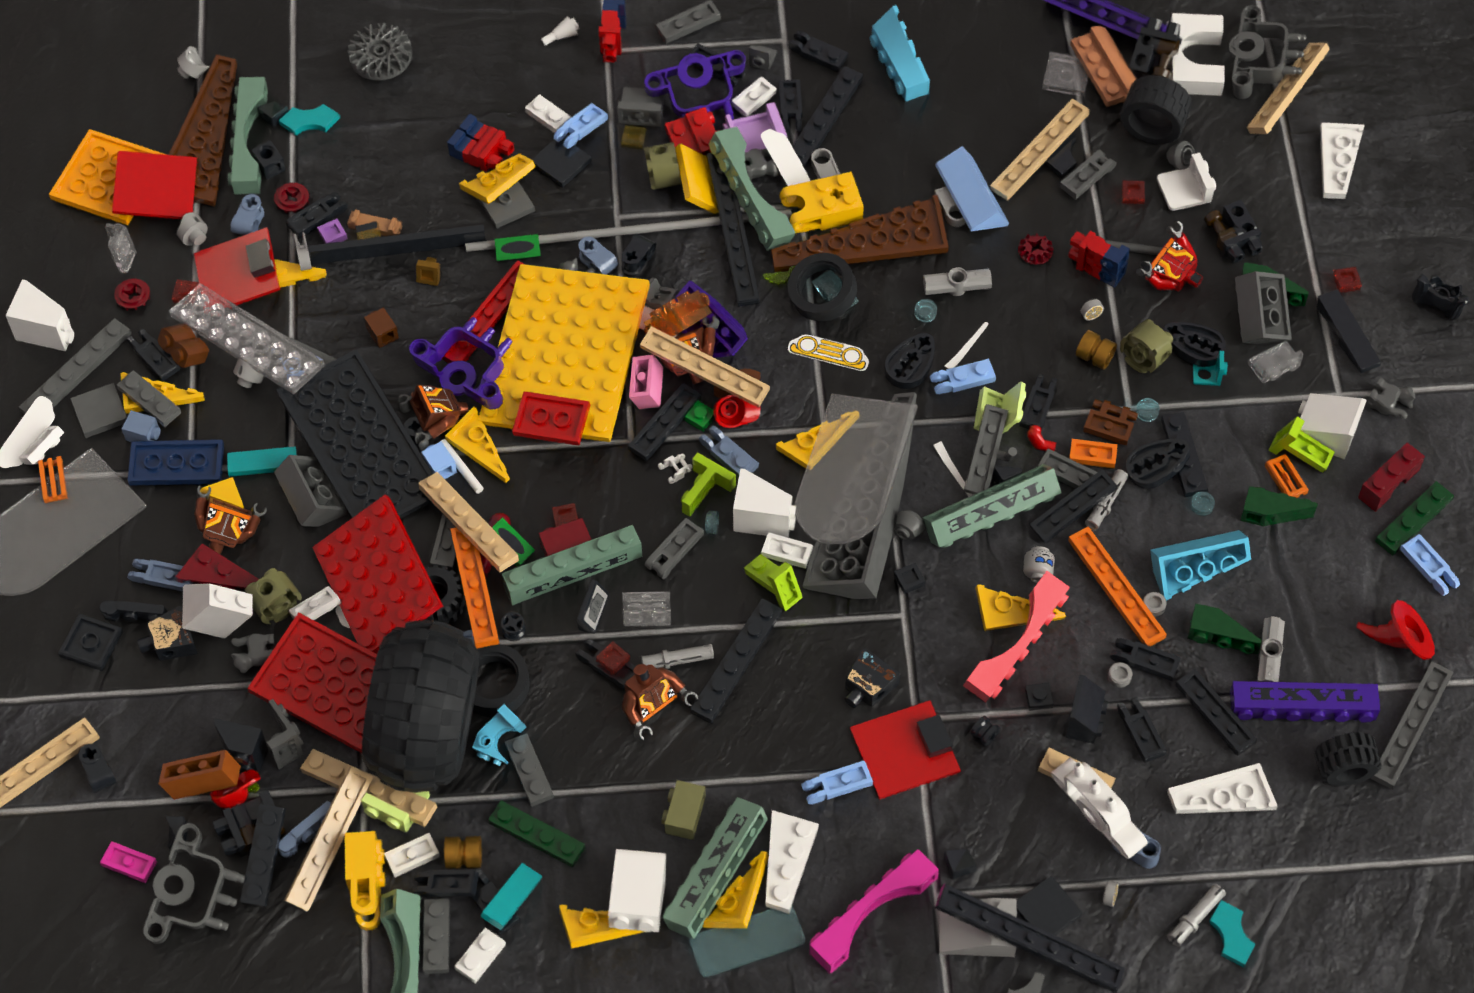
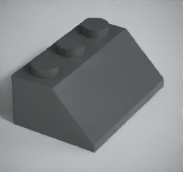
M1255 271L1235 277L1242 343L1262 344L1292 340L1284 274Z
M288 455L274 472L301 526L320 527L348 514L315 457Z

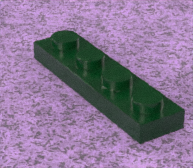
M1436 481L1376 537L1375 542L1394 556L1400 550L1401 545L1413 538L1453 500L1454 495Z
M502 800L488 819L490 825L572 868L585 849L584 843Z

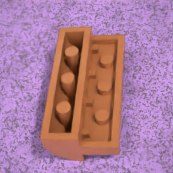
M1102 26L1091 27L1089 34L1071 39L1070 45L1106 107L1121 102L1124 103L1130 86L1136 78L1107 29Z

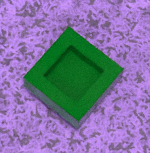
M697 401L685 415V421L702 432L715 419L713 409L700 401Z

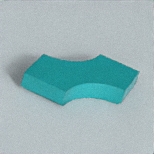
M324 104L312 110H299L292 107L279 120V124L294 135L310 129L327 132L340 119V116Z
M1221 900L1209 924L1221 935L1223 941L1221 956L1244 968L1256 944L1245 935L1242 929L1241 919L1243 911Z

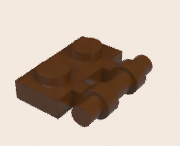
M1095 399L1092 408L1098 409L1100 412L1093 409L1090 410L1083 432L1127 446L1134 427V423L1127 421V419L1136 422L1138 413L1131 411V408L1126 406L1121 408L1112 405L1110 401L1104 400L1103 402ZM1107 413H1111V414H1114V415H1117V416H1120V417L1118 418V417L1109 415V414H1107Z

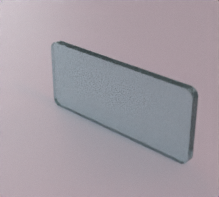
M792 906L789 914L770 909L752 915L747 928H713L698 933L694 940L690 938L689 941L700 973L703 977L707 978L803 946L805 944V937Z

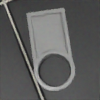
M819 148L812 153L811 166L817 179L840 174L829 150ZM823 156L828 158L829 161L825 164H820L815 159Z
M947 186L936 189L935 195H938L940 208L947 223L954 227L964 225L966 222L963 217L955 219L949 215L953 211H959Z
M305 232L302 233V244H299V240L296 234H294L301 271L312 269Z

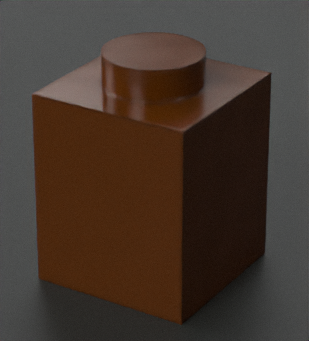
M384 307L372 311L364 317L366 329L379 348L399 339L397 326Z

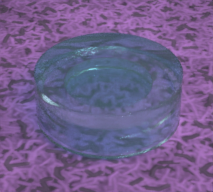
M923 299L916 303L915 316L918 320L929 322L936 317L937 306L932 300Z
M1150 398L1140 400L1136 408L1138 418L1146 422L1155 420L1160 410L1159 404Z
M1198 492L1193 496L1191 509L1194 513L1206 516L1214 509L1215 500L1211 494Z
M709 511L706 515L705 531L707 534H716L719 526V512Z

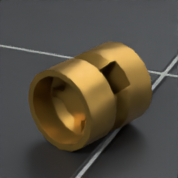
M1088 330L1082 337L1075 355L1085 361L1091 359L1093 365L1104 370L1111 362L1117 349V344L1106 338L1101 340L1100 335Z
M466 836L464 840H461L460 837H445L444 858L446 869L460 868L462 864L466 868H481V836Z

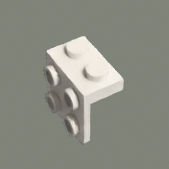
M1200 153L1192 154L1189 168L1166 172L1157 176V182L1171 211L1210 203L1214 190H1216L1215 180L1213 177H1210L1206 160L1203 161Z

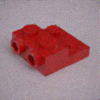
M706 107L686 113L685 117L664 125L669 140L674 142L675 147L681 143L704 156L712 153L709 142L717 131H715L713 126L715 123L714 115L711 111L707 112Z

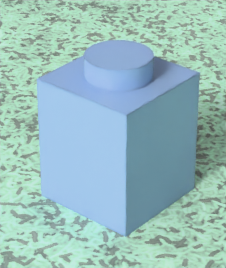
M442 441L432 444L422 451V457L433 474L438 472L446 479L457 473L455 461Z

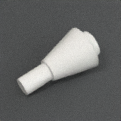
M567 16L552 33L541 38L546 46L556 39L559 40L578 35L577 30L579 26L574 18L570 19Z

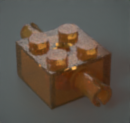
M699 290L691 294L689 291L684 292L676 297L678 302L673 299L664 304L663 308L665 310L659 307L649 313L651 318L644 322L645 334H647L651 326L672 337L712 313L708 307L710 303L709 297L705 293H700Z

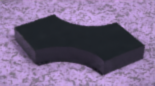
M1072 133L1046 161V166L1060 178L1064 177L1077 165V161L1071 154V147L1076 142V136Z

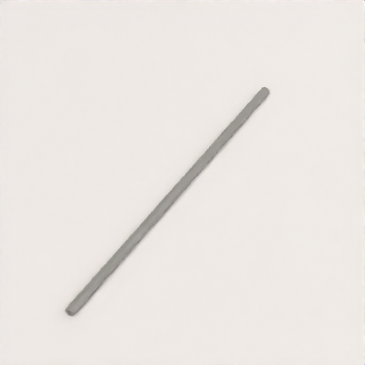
M791 209L778 210L785 214L787 218H790L792 215ZM742 214L743 223L749 222L747 214ZM719 217L538 235L539 244L581 240L584 237L603 238L721 225ZM495 240L465 243L466 252L496 249Z

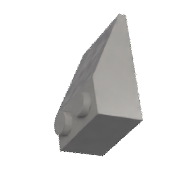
M981 899V901L1017 917V899ZM940 911L939 954L1015 957L1016 946Z

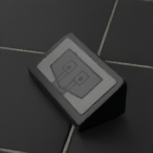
M593 579L590 582L577 617L579 630L591 634L596 633L609 598L608 592Z

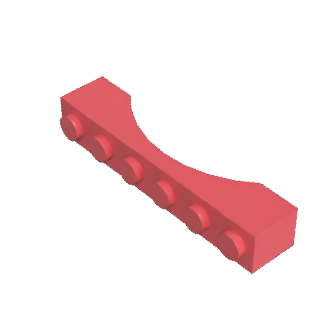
M1046 571L1029 594V617L1020 640L1005 653L995 658L981 661L963 686L985 703L990 697L995 699L1002 690L1000 686L1002 680L1006 679L1008 681L1016 671L1013 665L1017 660L1022 662L1029 653L1026 647L1030 642L1035 644L1042 635L1039 629L1043 624L1048 626L1056 614L1053 613L1055 607L1061 608L1069 597L1066 595V592L1070 587Z

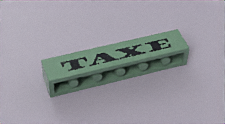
M1043 464L923 517V521L930 542L938 547L945 548L951 546L953 541L957 539L971 537L975 531L993 527L994 523L1000 520H1009L1020 511L1032 510L1035 507L1034 505L1038 503L1052 501L1056 495L1062 492L1054 468Z
M631 525L502 573L503 585L511 604L515 605L641 558L642 544L634 526Z
M739 797L736 798L733 805L729 806L725 818L716 827L712 839L704 846L699 860L691 867L689 876L684 884L678 888L677 895L672 903L665 909L663 919L670 930L693 940L695 939L705 919L710 915L767 822L768 818L762 806Z

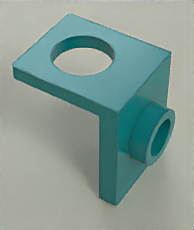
M1219 351L1217 362L1214 366L1199 367L1193 365V384L1221 385L1222 377L1227 375L1228 367L1227 362H1224V351ZM1200 370H1207L1210 372L1211 377L1209 379H1202L1198 376V372Z

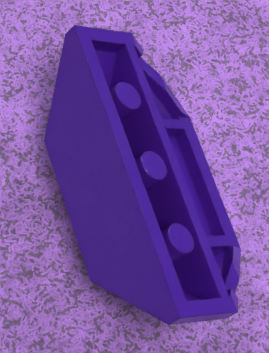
M689 280L675 297L679 330L683 334L701 327L707 328L702 322L704 317H707L710 323L713 321V315L719 320V326L715 329L713 358L734 356L748 340L744 328L715 298L694 282Z

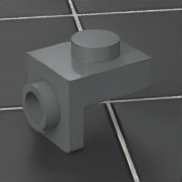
M651 278L649 280L650 286L646 303L649 308L670 311L676 303L675 297L679 293L678 289L662 287L656 278Z

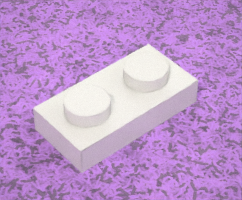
M760 77L731 101V105L742 115L748 117L776 94L777 88L763 77Z
M540 94L525 107V112L554 133L571 118V116Z
M48 426L24 451L19 459L24 464H38V460L44 459V453L60 442L59 437L64 432L59 426Z
M768 532L761 555L806 569L813 545Z
M327 586L291 608L289 613L293 619L299 612L315 620L323 614L332 611L341 604V601L337 594Z
M430 833L384 853L394 877L440 857Z
M484 928L454 966L455 970L476 983L506 945L505 941L487 928Z

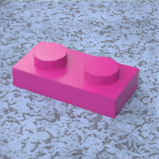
M112 841L100 861L103 867L144 883L147 882L157 863L154 857Z

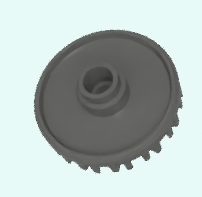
M378 23L375 29L370 24L369 29L364 27V33L362 34L358 30V35L354 34V41L350 40L348 45L349 61L352 68L360 76L370 80H387L396 77L409 66L412 59V48L407 34H404V31L400 33L397 26L393 27L391 25L390 29L386 28L385 23L382 26Z

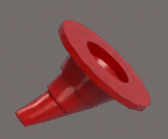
M1397 600L1391 605L1392 620H1389L1388 624L1377 627L1361 622L1357 623V629L1367 637L1396 648L1410 649L1421 659H1430L1435 653L1434 642L1427 625L1415 609L1402 600Z

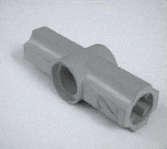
M956 267L952 268L949 273L923 275L924 293L926 295L950 293L953 296H960L970 290L989 289L992 287L991 272L989 269L966 271L963 268Z
M1271 616L1264 618L1261 649L1258 656L1257 682L1279 681L1285 621L1281 620L1280 617ZM1266 651H1272L1275 655L1268 654Z

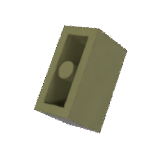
M677 780L675 788H670L668 795L670 807L669 810H664L661 824L665 825V834L694 840L706 798L705 786Z

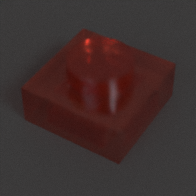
M1123 180L1122 203L1144 204V181Z
M1356 267L1334 270L1333 276L1340 293L1361 289L1362 284Z
M177 279L172 295L173 302L195 305L200 289L199 282Z
M575 503L552 507L556 527L578 519Z
M612 641L596 656V660L611 674L615 675L630 660V655Z

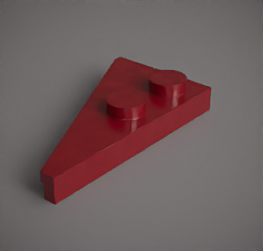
M203 543L175 576V580L183 583L184 580L199 582V584H213L235 590V587L245 589L250 583L259 580Z

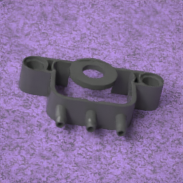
M1255 5L1246 6L1242 11L1239 34H1236L1229 43L1230 54L1235 58L1232 75L1233 95L1238 99H1246L1252 93L1253 83L1275 84L1280 82L1284 75H1300L1302 69L1286 66L1287 58H1303L1304 52L1288 50V42L1306 41V35L1288 33L1287 27L1282 23L1261 22L1260 8ZM1262 38H1274L1284 41L1281 63L1277 67H1238V63L1241 61H1253L1263 54L1265 47ZM1249 41L1254 43L1255 47L1253 50L1245 52L1239 49V45Z
M188 823L180 827L169 855V865L159 870L154 878L153 889L157 898L153 900L143 930L145 937L153 944L163 943L167 939L173 923L190 929L198 930L209 926L226 931L229 924L212 917L216 903L233 907L237 903V899L220 893L224 880L227 879L243 883L245 880V875L224 868L219 859L198 852L202 835L194 824ZM187 831H195V840L192 842L183 840V836ZM179 852H186L191 857L214 863L220 867V875L206 915L197 923H191L170 916H159L156 913L160 902L172 906L180 905L190 899L194 892L195 881L191 872L182 865L174 864L176 855ZM170 876H179L183 880V889L178 894H169L164 888L165 881ZM155 925H160L163 929L162 934L157 938L151 937L150 929Z

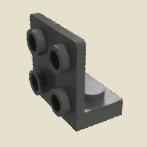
M624 87L622 100L618 102L619 124L661 127L665 95L651 97L646 94L644 88Z
M271 699L268 702L274 719L282 732L272 736L267 744L275 765L278 769H281L304 755L301 748L304 742L300 737L301 733L294 722L290 723L288 720V714L283 705H277Z

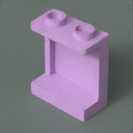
M775 102L766 104V112L736 120H732L730 114L725 115V123L722 124L723 130L738 127L747 144L745 153L751 149H767L761 139V133L765 130L772 129L787 137Z

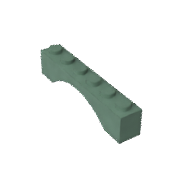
M239 77V86H235L237 103H234L233 110L236 120L232 121V131L235 135L234 138H231L233 155L229 156V165L232 168V172L228 173V185L232 186L234 194H260L261 173L258 163L247 149L249 130L259 115L257 107L267 104L268 89L265 77Z
M738 127L717 131L709 142L710 151L715 155L721 171L724 172L731 189L737 195L739 204L744 208L750 224L758 234L760 242L767 251L789 244L796 232L787 216L768 204L752 185L745 166V149L747 144Z
M397 888L381 895L380 919L387 931L394 956V980L391 993H418L420 895Z

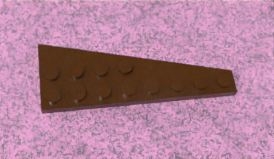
M220 55L215 56L169 155L197 157L194 202L215 206L237 69L236 59Z
M933 195L931 199L922 202L918 200L913 202V205L904 208L897 207L892 212L882 215L876 214L849 223L847 227L838 230L834 228L829 233L820 236L816 234L810 236L808 240L798 243L792 242L771 249L774 272L793 270L800 261L817 253L835 254L844 259L847 264L946 253L949 247L938 195Z

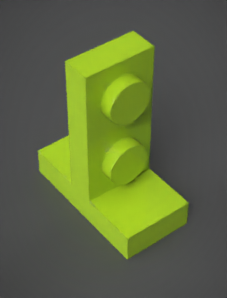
M1297 416L1276 433L1268 451L1277 455L1285 449L1323 473L1327 470L1335 452L1301 431L1305 421Z
M698 452L693 457L692 463L693 471L699 475L696 477L690 491L687 490L681 498L682 513L689 517L715 484L729 492L736 486L735 473Z
M760 554L744 567L746 575L775 594L779 607L784 611H787L803 598L793 568L789 563L784 562L781 566H777Z

